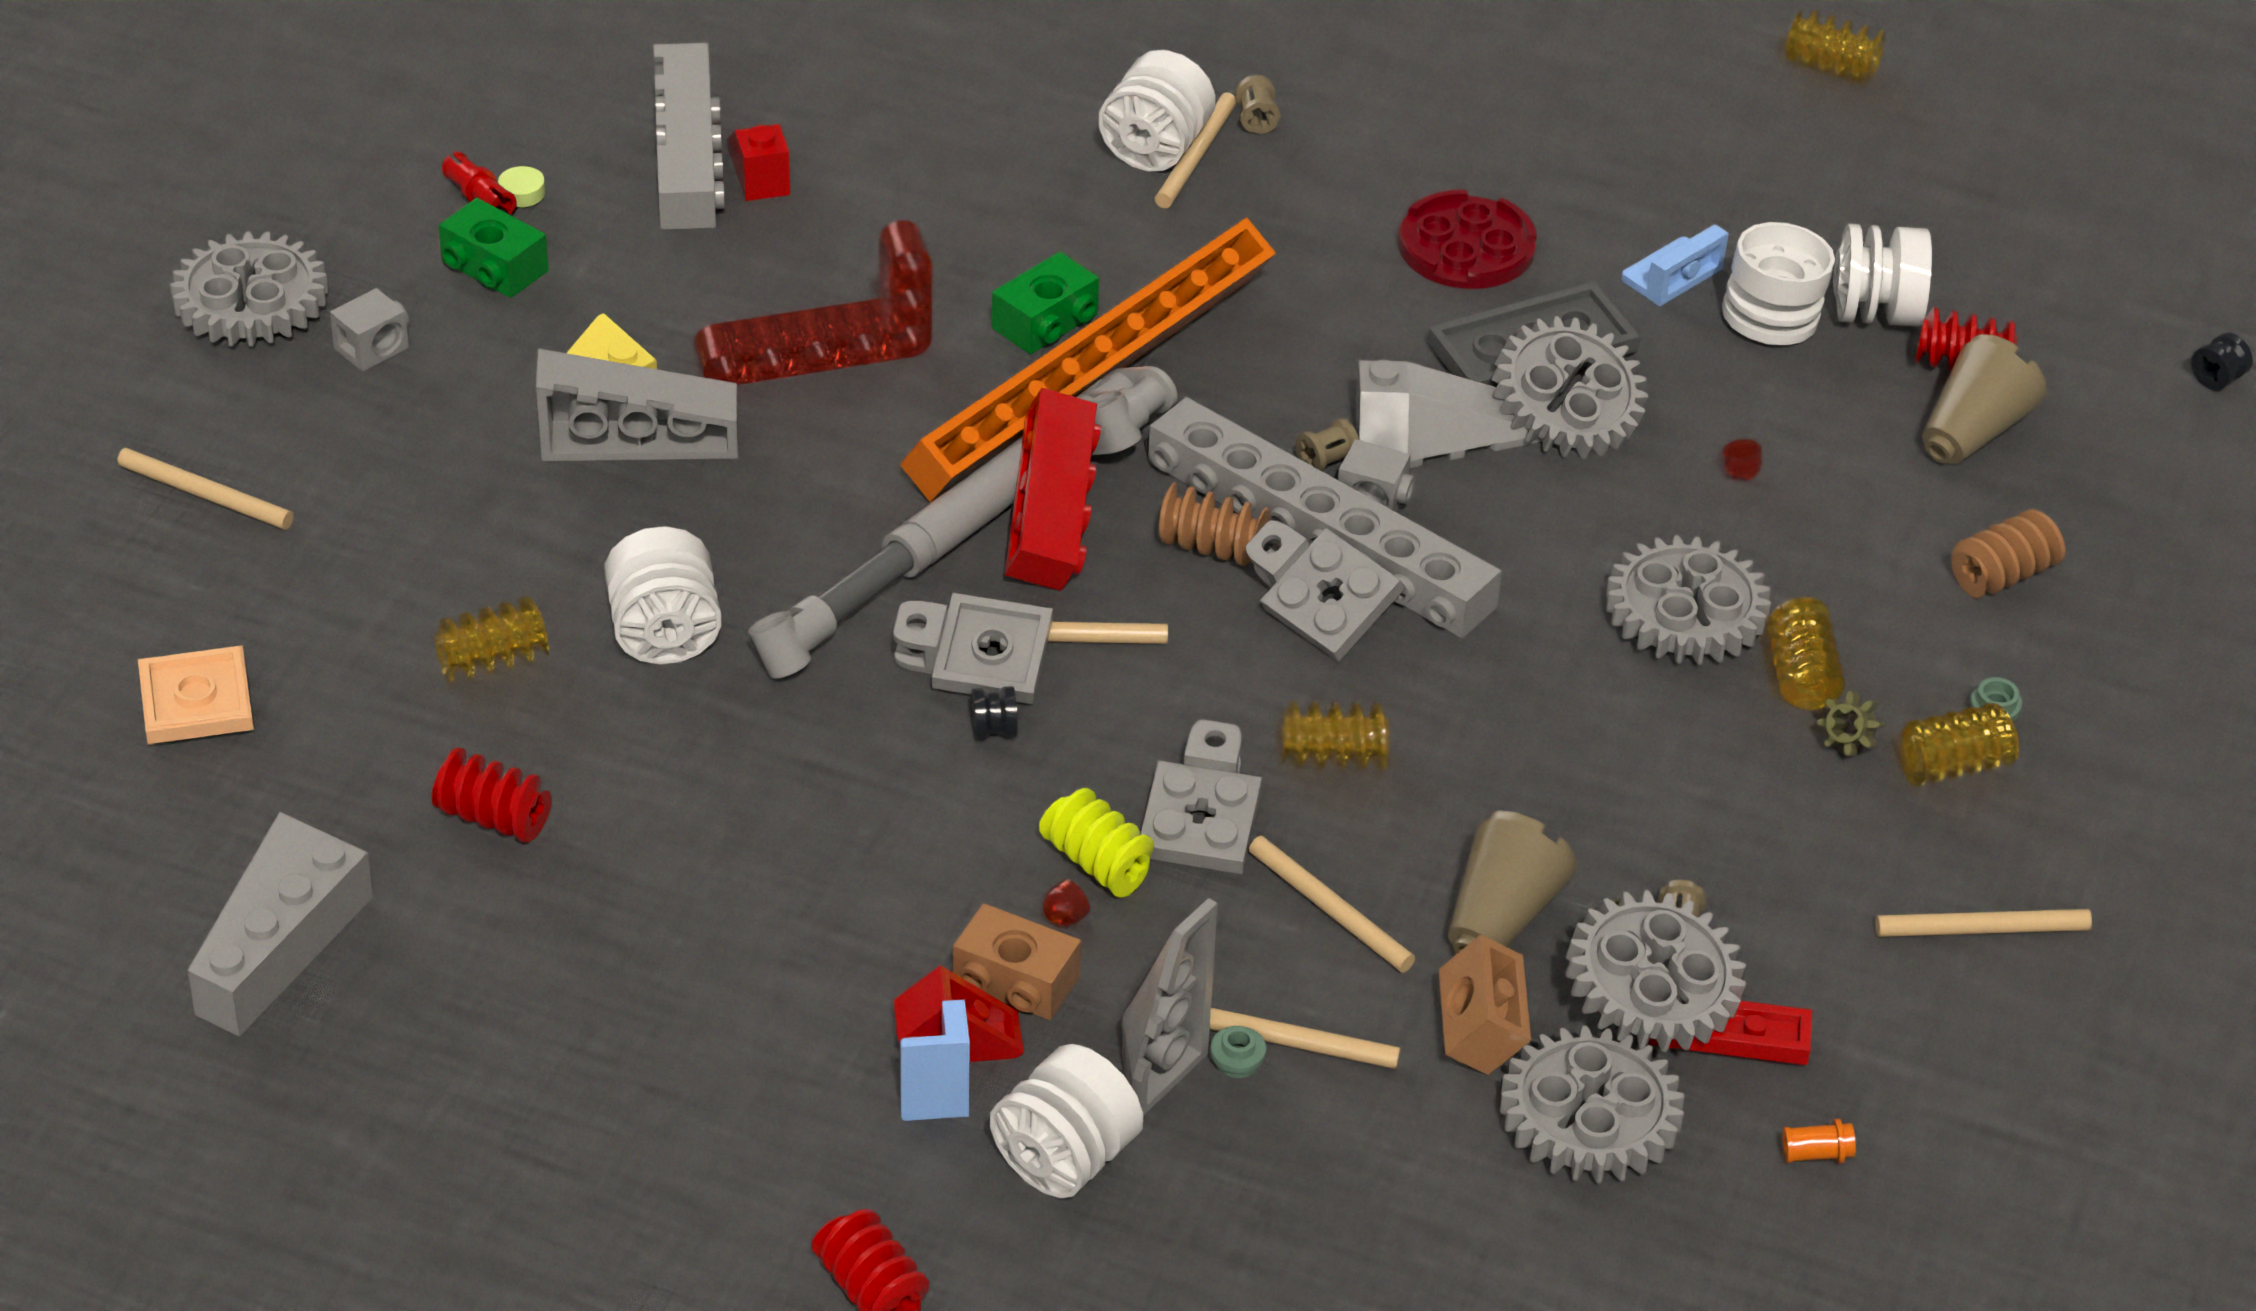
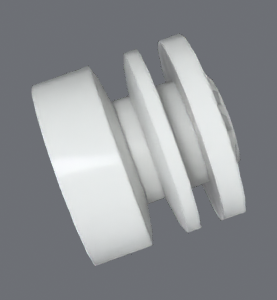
M1168 50L1147 52L1137 58L1122 81L1118 83L1105 100L1099 111V129L1104 142L1118 158L1132 167L1149 172L1164 171L1174 166L1189 148L1194 138L1203 129L1215 110L1216 95L1211 81L1199 65L1182 54Z
M1767 222L1748 228L1742 232L1737 242L1731 266L1732 274L1727 282V291L1722 303L1724 318L1737 332L1749 339L1765 344L1791 345L1805 341L1814 335L1819 324L1820 312L1825 301L1824 295L1829 286L1835 264L1833 249L1819 235L1809 229L1790 223Z
M1847 224L1845 226L1841 245L1836 253L1833 289L1837 300L1839 322H1853L1857 313L1858 303L1860 302V314L1863 323H1872L1878 309V304L1884 303L1885 315L1889 325L1920 327L1923 324L1929 299L1932 266V245L1928 229L1896 227L1889 247H1883L1879 226L1871 225L1868 228L1864 246L1860 224Z
M664 526L646 528L626 536L611 549L604 564L605 580L611 604L615 638L624 652L643 662L654 664L677 663L699 655L715 641L721 628V610L717 599V590L714 586L710 555L701 539L686 530Z
M1068 1044L1059 1046L1035 1068L1029 1080L1021 1081L1010 1094L1004 1096L990 1112V1129L996 1146L1003 1157L1025 1182L1044 1194L1061 1199L1075 1196L1089 1180L1093 1179L1100 1172L1105 1162L1112 1161L1138 1136L1143 1129V1111L1136 1093L1125 1076L1108 1059L1090 1048Z

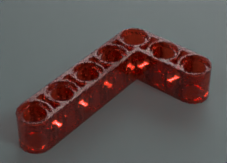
M899 220L886 226L880 233L879 298L705 326L696 334L693 342L704 378L741 385L911 358L925 352L932 341V261L919 227L908 220Z

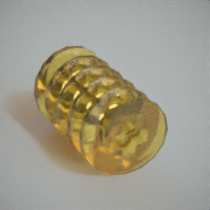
M1814 9L1807 20L1802 19L1801 10L1797 13L1786 44L1785 53L1788 60H1798L1802 55V61L1806 66H1812L1818 61L1819 68L1822 71H1829L1835 65V71L1838 76H1846L1851 71L1852 78L1855 81H1863L1867 75L1869 80L1872 79L1883 54L1885 44L1884 30L1880 29L1874 39L1870 40L1868 39V25L1864 24L1858 33L1854 35L1852 34V20L1847 19L1840 30L1835 29V15L1831 14L1822 25L1819 24V10Z
M528 596L519 598L517 611L510 602L506 601L499 603L497 616L488 606L479 609L477 621L471 613H461L458 618V627L449 617L440 619L438 633L435 632L434 635L437 656L448 684L454 682L455 667L461 666L467 677L471 678L474 677L475 661L480 660L487 672L490 673L494 671V660L497 655L501 656L507 667L514 666V651L516 650L521 651L527 662L534 660V645L539 644L547 656L549 655L547 632L542 615L534 601Z
M1814 597L1789 599L1779 605L1770 614L1767 630L1774 665L1776 666L1777 679L1779 680L1780 693L1788 703L1797 708L1807 710L1822 709L1827 706V699L1837 700L1845 688L1829 609L1824 602Z
M1289 701L1283 715L1282 766L1285 764L1289 751H1294L1299 766H1305L1310 752H1315L1319 766L1326 767L1331 752H1336L1340 767H1347L1351 754L1357 753L1361 768H1367L1372 754L1376 753L1382 768H1388L1389 718H1385L1380 703H1372L1367 717H1364L1360 703L1352 702L1346 717H1344L1339 702H1331L1326 715L1323 716L1318 702L1310 701L1305 715L1302 716L1297 701Z
M1990 702L1979 708L1968 707L1961 712L1950 711L1942 716L1932 715L1924 720L1914 719L1907 722L1901 731L1899 750L1906 778L1911 785L1918 787L1925 783L1927 777L1932 782H1940L1944 779L1945 772L1949 777L1957 778L1962 775L1964 769L1970 774L1979 772L1982 764L1989 770L1997 768L2001 760L2003 764L2010 766L2016 762L2020 744L2014 723L2006 710L1999 704Z

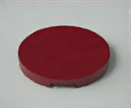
M1448 190L1426 196L1408 208V214L1404 217L1399 227L1398 248L1402 258L1409 267L1426 279L1454 288L1485 289L1506 284L1521 276L1530 267L1535 256L1537 234L1529 216L1517 205L1502 197L1498 201L1483 197L1468 196V190Z

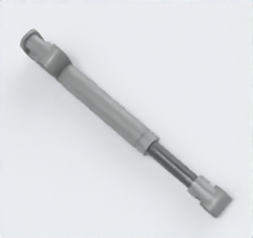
M1153 366L1117 368L1076 396L1077 398L1097 403L1095 424L1101 425V433L1097 447L1091 455L1112 454L1134 445L1142 436L1139 429L1147 424L1151 414L1166 412L1175 406L1178 397L1176 386L1163 370ZM1022 437L906 520L901 526L887 534L882 541V550L819 596H807L790 608L789 611L770 614L754 623L748 631L770 678H782L804 668L811 660L809 651L833 635L839 621L903 575L911 578L918 575L929 567L930 564L937 561L1014 504Z

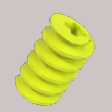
M1084 787L1076 790L1070 796L1059 798L1045 811L1039 821V832L1042 837L1050 840L1059 851L1065 852L1072 862L1080 864L1087 874L1093 875L1099 884L1108 887L1114 896L1120 898L1130 896L1147 877L1150 869V857L1154 850L1153 839L1149 835H1139L1138 826L1134 823H1125L1123 814L1118 811H1111L1108 802L1102 799L1096 800L1093 790Z

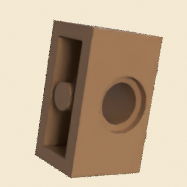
M985 903L981 905L953 945V973L1019 1011L1032 1013L1050 1021L1080 978V939Z
M1480 934L1439 968L1445 1055L1489 1075L1531 1041L1523 955Z

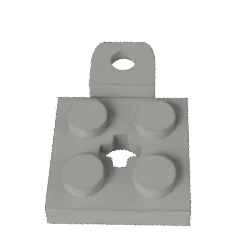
M1269 521L1246 545L1247 554L1254 563V569L1258 578L1264 585L1270 588L1260 600L1264 610L1337 662L1345 656L1404 590L1399 578L1327 528L1309 546L1305 537L1286 524L1278 521ZM1277 539L1267 552L1264 551L1266 542ZM1332 586L1340 587L1341 599L1336 601L1330 598L1325 603L1321 602L1323 598L1322 592Z
M952 593L948 613L947 605L925 601L904 602L899 607L893 631V638L897 643L895 662L907 670L932 674V688L971 694V689L983 688L988 693L998 692L1005 686H1014L1016 702L1034 704L1052 626L1053 609L959 593ZM919 618V619L924 620V621L926 622V624H923V623H910V624H908V622H909L910 620H912V619ZM991 641L1000 642V650L1004 652L990 656L980 651L979 648H988ZM908 648L922 650L924 652L916 654L912 653Z
M1199 720L1192 727L1184 755V765L1158 760L1141 834L1149 835L1154 841V850L1150 859L1243 874L1262 789V777L1240 774L1242 737L1240 728L1237 725ZM1210 736H1219L1225 740V743L1219 747H1212L1205 741ZM1203 810L1212 814L1213 817H1205L1203 824H1197L1193 822V815L1189 813Z

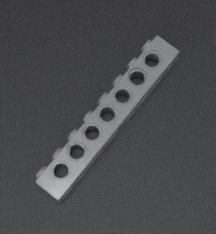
M1185 397L1150 425L1148 462L1195 487L1201 493L1214 492L1215 500L1222 504L1227 496L1233 498V508L1236 513L1240 512L1245 502L1252 503V518L1254 519L1258 518L1264 507L1270 508V521L1286 524L1305 537L1309 546L1327 528L1401 580L1404 590L1394 600L1396 603L1407 607L1460 638L1465 637L1498 607L1502 570L1192 399Z

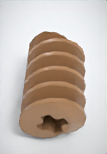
M1174 482L1169 487L1162 503L1159 519L1160 538L1163 543L1169 545L1175 543L1178 539L1180 547L1191 550L1197 544L1199 553L1204 555H1210L1216 549L1219 559L1227 561L1234 555L1237 564L1246 566L1251 562L1246 551V545L1270 521L1271 509L1264 507L1258 518L1254 519L1252 518V503L1245 502L1240 512L1236 514L1233 508V498L1227 496L1221 507L1215 508L1214 492L1208 491L1202 502L1198 503L1196 502L1195 487L1189 486L1184 496L1180 498L1178 497V483Z
M2030 509L2020 512L2015 517L2007 518L2002 523L1992 525L1987 530L1977 532L1972 537L1960 540L1954 546L1951 555V565L1955 578L1962 589L1971 597L1980 599L1985 595V592L1989 594L1998 593L2004 587L2013 586L2019 580L2028 579L2034 573L2043 572L2049 566L2060 564L2065 558L2066 549L2061 532L2052 519L2041 511Z

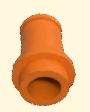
M1839 1118L1833 1119L1832 1125L1797 1128L1784 1127L1782 1129V1144L1786 1163L1835 1158L1838 1164H1843L1845 1158L1855 1157L1856 1141L1852 1123L1842 1124Z

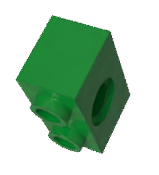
M475 198L438 224L442 262L509 298H513L549 271L546 234L479 198Z
M1059 251L992 291L991 328L1031 355L1049 343L1055 342L1059 337L1082 323L1088 322L1098 314L1099 277Z

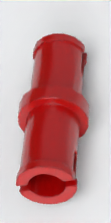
M460 151L452 153L453 157L460 164L456 163L449 155L444 159L441 167L443 175L461 188L463 196L470 202L475 198H479L496 208L500 206L509 215L514 211L517 203L515 195L497 182L494 173L489 169L478 167Z

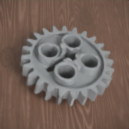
M248 231L244 234L243 240L238 241L228 234L226 235V243L222 245L209 240V250L207 252L194 248L192 250L193 260H180L181 270L173 271L174 283L170 284L175 315L181 316L182 325L184 327L193 325L194 335L196 336L209 331L210 342L213 343L226 336L228 337L229 346L236 344L239 338H246L248 345L254 346L256 338L262 336L268 343H273L274 334L278 332L286 337H291V326L294 325L305 329L308 327L307 317H319L318 307L326 306L325 294L328 293L323 261H317L316 251L305 252L304 242L302 241L289 246L287 235L280 237L277 241H271L270 232H265L260 239H253L251 232Z
M1555 316L1548 328L1545 322L1539 318L1532 329L1523 325L1516 337L1511 335L1495 362L1497 368L1492 376V380L1499 384L1493 395L1495 398L1505 399L1500 409L1501 414H1515L1516 417L1511 425L1512 429H1518L1523 426L1529 429L1526 435L1527 442L1534 440L1538 436L1544 439L1543 451L1545 452L1553 444L1560 446L1562 457H1567L1571 448H1576L1582 459H1586L1591 448L1598 455L1604 456L1609 445L1617 450L1625 438H1631L1646 411L1643 405L1648 398V394L1641 391L1646 382V377L1634 375L1640 364L1639 361H1625L1624 356L1629 347L1625 345L1614 348L1611 345L1614 338L1613 333H1609L1603 338L1596 336L1597 324L1593 323L1587 331L1580 329L1578 318H1573L1570 326L1564 327L1559 316ZM1585 362L1591 363L1592 365L1586 370L1581 381L1575 383L1555 412L1548 411L1555 403L1560 392L1562 393L1567 389Z
M1679 535L1674 536L1672 545H1666L1660 538H1654L1652 550L1639 543L1637 544L1635 555L1624 552L1621 564L1614 563L1612 575L1608 578L1606 611L1613 613L1611 622L1613 626H1623L1622 637L1624 639L1638 636L1637 649L1643 650L1652 645L1656 647V658L1660 659L1669 651L1674 653L1676 663H1681L1685 655H1692L1695 662L1701 665L1705 654H1710L1717 662H1722L1724 650L1739 656L1742 644L1753 647L1756 635L1764 634L1771 601H1769L1770 587L1763 586V573H1752L1754 563L1752 560L1738 563V550L1734 549L1723 554L1719 552L1720 542L1718 541L1711 544L1709 548L1702 547L1700 537H1695L1691 545H1684Z
M1649 890L1644 891L1641 902L1637 903L1628 892H1623L1619 905H1616L1609 898H1605L1599 911L1590 908L1587 911L1584 922H1578L1566 954V959L1570 960L1565 974L1566 977L1575 979L1571 994L1577 997L1587 996L1582 1008L1584 1014L1597 1011L1602 1014L1597 1026L1598 1028L1603 1029L1613 1023L1618 1026L1617 1040L1619 1041L1624 1040L1630 1033L1637 1035L1639 1048L1644 1049L1649 1038L1657 1039L1662 1052H1667L1672 1039H1676L1684 1050H1689L1694 1036L1706 1044L1709 1042L1713 1030L1722 1033L1726 1028L1729 1018H1734L1746 987V982L1741 980L1746 964L1735 961L1740 950L1739 944H1724L1729 929L1721 927L1712 930L1709 924L1713 914L1708 912L1698 918L1692 915L1694 902L1690 900L1681 909L1674 907L1673 896L1670 893L1666 894L1662 903H1655Z
M1583 1026L1580 1037L1573 1038L1565 1028H1560L1557 1042L1541 1034L1539 1035L1538 1049L1525 1045L1522 1048L1521 1059L1512 1058L1510 1060L1509 1072L1503 1076L1500 1113L1506 1115L1505 1131L1516 1132V1148L1532 1145L1530 1161L1533 1163L1545 1157L1552 1159L1551 1173L1555 1174L1566 1165L1571 1167L1572 1179L1576 1181L1581 1177L1584 1170L1591 1171L1597 1183L1602 1182L1604 1171L1611 1170L1620 1181L1625 1180L1627 1166L1630 1165L1635 1171L1644 1174L1646 1173L1648 1159L1661 1163L1665 1148H1674L1677 1133L1681 1131L1684 1111H1682L1684 1093L1677 1092L1679 1077L1677 1075H1666L1669 1063L1666 1059L1651 1062L1652 1046L1648 1045L1644 1049L1637 1051L1632 1049V1035H1628L1618 1043L1612 1041L1610 1028H1606L1600 1038L1592 1037L1588 1026Z

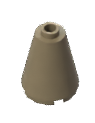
M1980 334L1975 336L1961 349L1922 433L1925 449L1934 460L1949 464L1962 462L2036 410L2047 394L2046 380L2039 366L2033 359L2026 364L2015 353L2019 347L2011 341L1996 335Z
M1499 810L1492 812L1488 820L1485 821L1484 818L1481 821L1474 836L1448 932L1449 940L1453 944L1456 954L1480 934L1508 947L1571 882L1577 871V859L1569 844L1561 836L1555 844L1542 834L1546 825L1517 812Z

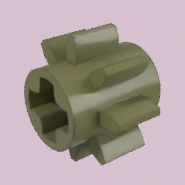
M1857 691L1847 692L1846 704H1842L1836 699L1826 700L1827 706L1831 710L1826 719L1817 720L1818 725L1826 726L1830 735L1824 743L1826 747H1834L1842 742L1844 743L1845 756H1856L1858 743L1867 748H1876L1878 746L1873 736L1877 728L1886 727V722L1877 721V717L1873 712L1879 705L1877 700H1869L1860 705V696ZM1847 714L1858 715L1854 722L1858 730L1857 733H1847L1845 731L1850 724L1846 718Z

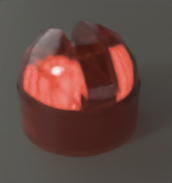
M1738 439L1728 443L1723 448L1724 466L1731 477L1737 479L1741 476L1744 481H1749L1761 471L1763 463L1762 448L1757 441Z
M1065 878L1051 887L1046 893L1043 912L1047 920L1054 925L1067 927L1090 913V905L1080 887L1072 880Z

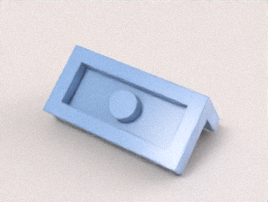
M1714 224L1690 239L1682 236L1623 270L1621 280L1660 307L1723 269L1729 233Z
M965 999L942 1001V1035L901 1039L900 1092L901 1118L904 1121L969 1117L970 1040Z

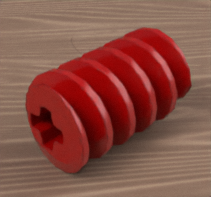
M1932 307L1927 317L1923 320L1915 364H1918L1926 352L1928 353L1931 367L1936 368L1943 356H1947L1948 367L1952 371L1963 346L1980 334L1996 335L2011 341L2017 346L2018 336H2016L2014 321H2008L2001 333L1997 332L1996 321L1993 317L1988 318L1983 328L1979 329L1976 314H1970L1962 326L1959 324L1957 311L1952 310L1945 322H1941L1938 307Z
M455 747L449 753L437 773L432 787V805L436 809L440 808L445 814H458L464 821H477L481 827L488 829L496 828L500 834L509 836L514 834L522 842H531L543 829L552 807L550 791L540 792V776L530 774L522 783L523 773L520 768L511 767L504 775L503 763L493 760L485 769L486 760L483 755L474 754L467 761L466 750L461 747Z
M862 1209L850 1215L839 1216L830 1220L819 1229L812 1239V1250L818 1258H821L822 1264L833 1274V1278L845 1290L852 1303L857 1305L858 1311H921V1301L929 1291L930 1281L923 1272H917V1264L911 1257L905 1256V1249L899 1241L893 1240V1234L888 1227L880 1224L881 1218L874 1210Z

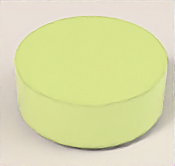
M527 166L513 167L507 169L499 176L498 183L515 195L516 207L518 208L533 206L539 203L545 196L544 176L535 168Z

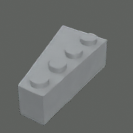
M708 43L653 44L660 229L716 228L715 209H725L723 181H715L723 180L722 153H713L722 152L720 98L710 97Z
M538 348L536 395L542 461L738 459L737 383Z
M279 812L187 970L195 1015L240 1037L373 898L368 852Z

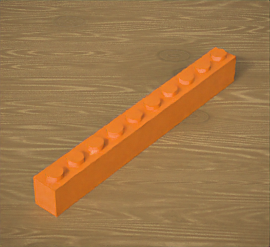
M1246 217L920 439L900 463V466L931 503L1023 436L1025 414L1041 387L1073 397L1078 396L1112 370L1127 367L1251 281L1272 259L1276 252Z

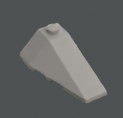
M1359 360L1355 400L1356 432L1359 440L1411 454L1410 468L1422 466L1423 458L1446 454L1449 460L1464 458L1465 450L1486 446L1491 450L1499 451L1539 443L1544 440L1538 436L1534 440L1527 442L1526 435L1529 429L1525 426L1518 429L1511 428L1516 416L1515 414H1501L1500 409L1505 399L1494 397L1493 394L1497 387L1407 361Z
M1210 898L1173 930L1138 993L1125 1010L1121 1019L1120 1026L1123 1029L1121 1055L1124 1074L1138 1097L1143 1116L1208 1055L1218 903Z

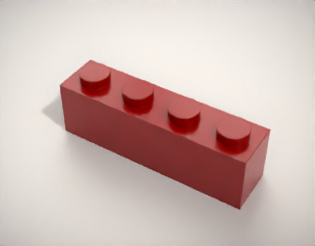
M1041 387L1027 410L1005 576L1062 591L1071 575H1079L1087 551L1086 546L1080 545L1081 534L1086 531L1091 516V505L1085 504L1086 493H1089L1096 475V465L1091 464L1090 459L1091 453L1097 447L1101 433V425L1095 424L1097 403Z

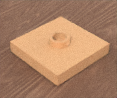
M243 645L138 659L148 744L254 730Z

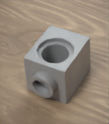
M378 288L330 311L334 349L362 372L409 348L407 332L409 317L405 308L398 301L391 300Z
M1355 439L1339 468L1338 480L1397 512L1401 503L1406 505L1409 503L1415 486V476L1409 475L1411 454Z

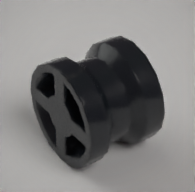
M2230 332L2222 333L2214 338L2210 344L2203 345L2193 353L2191 358V368L2194 376L2203 386L2214 391L2222 390L2231 384L2233 379L2245 375L2250 371L2253 364V357L2249 346L2241 337Z
M1005 686L998 692L988 693L983 688L971 689L974 739H986L990 733H1001L1006 738L1017 737V705L1014 686Z

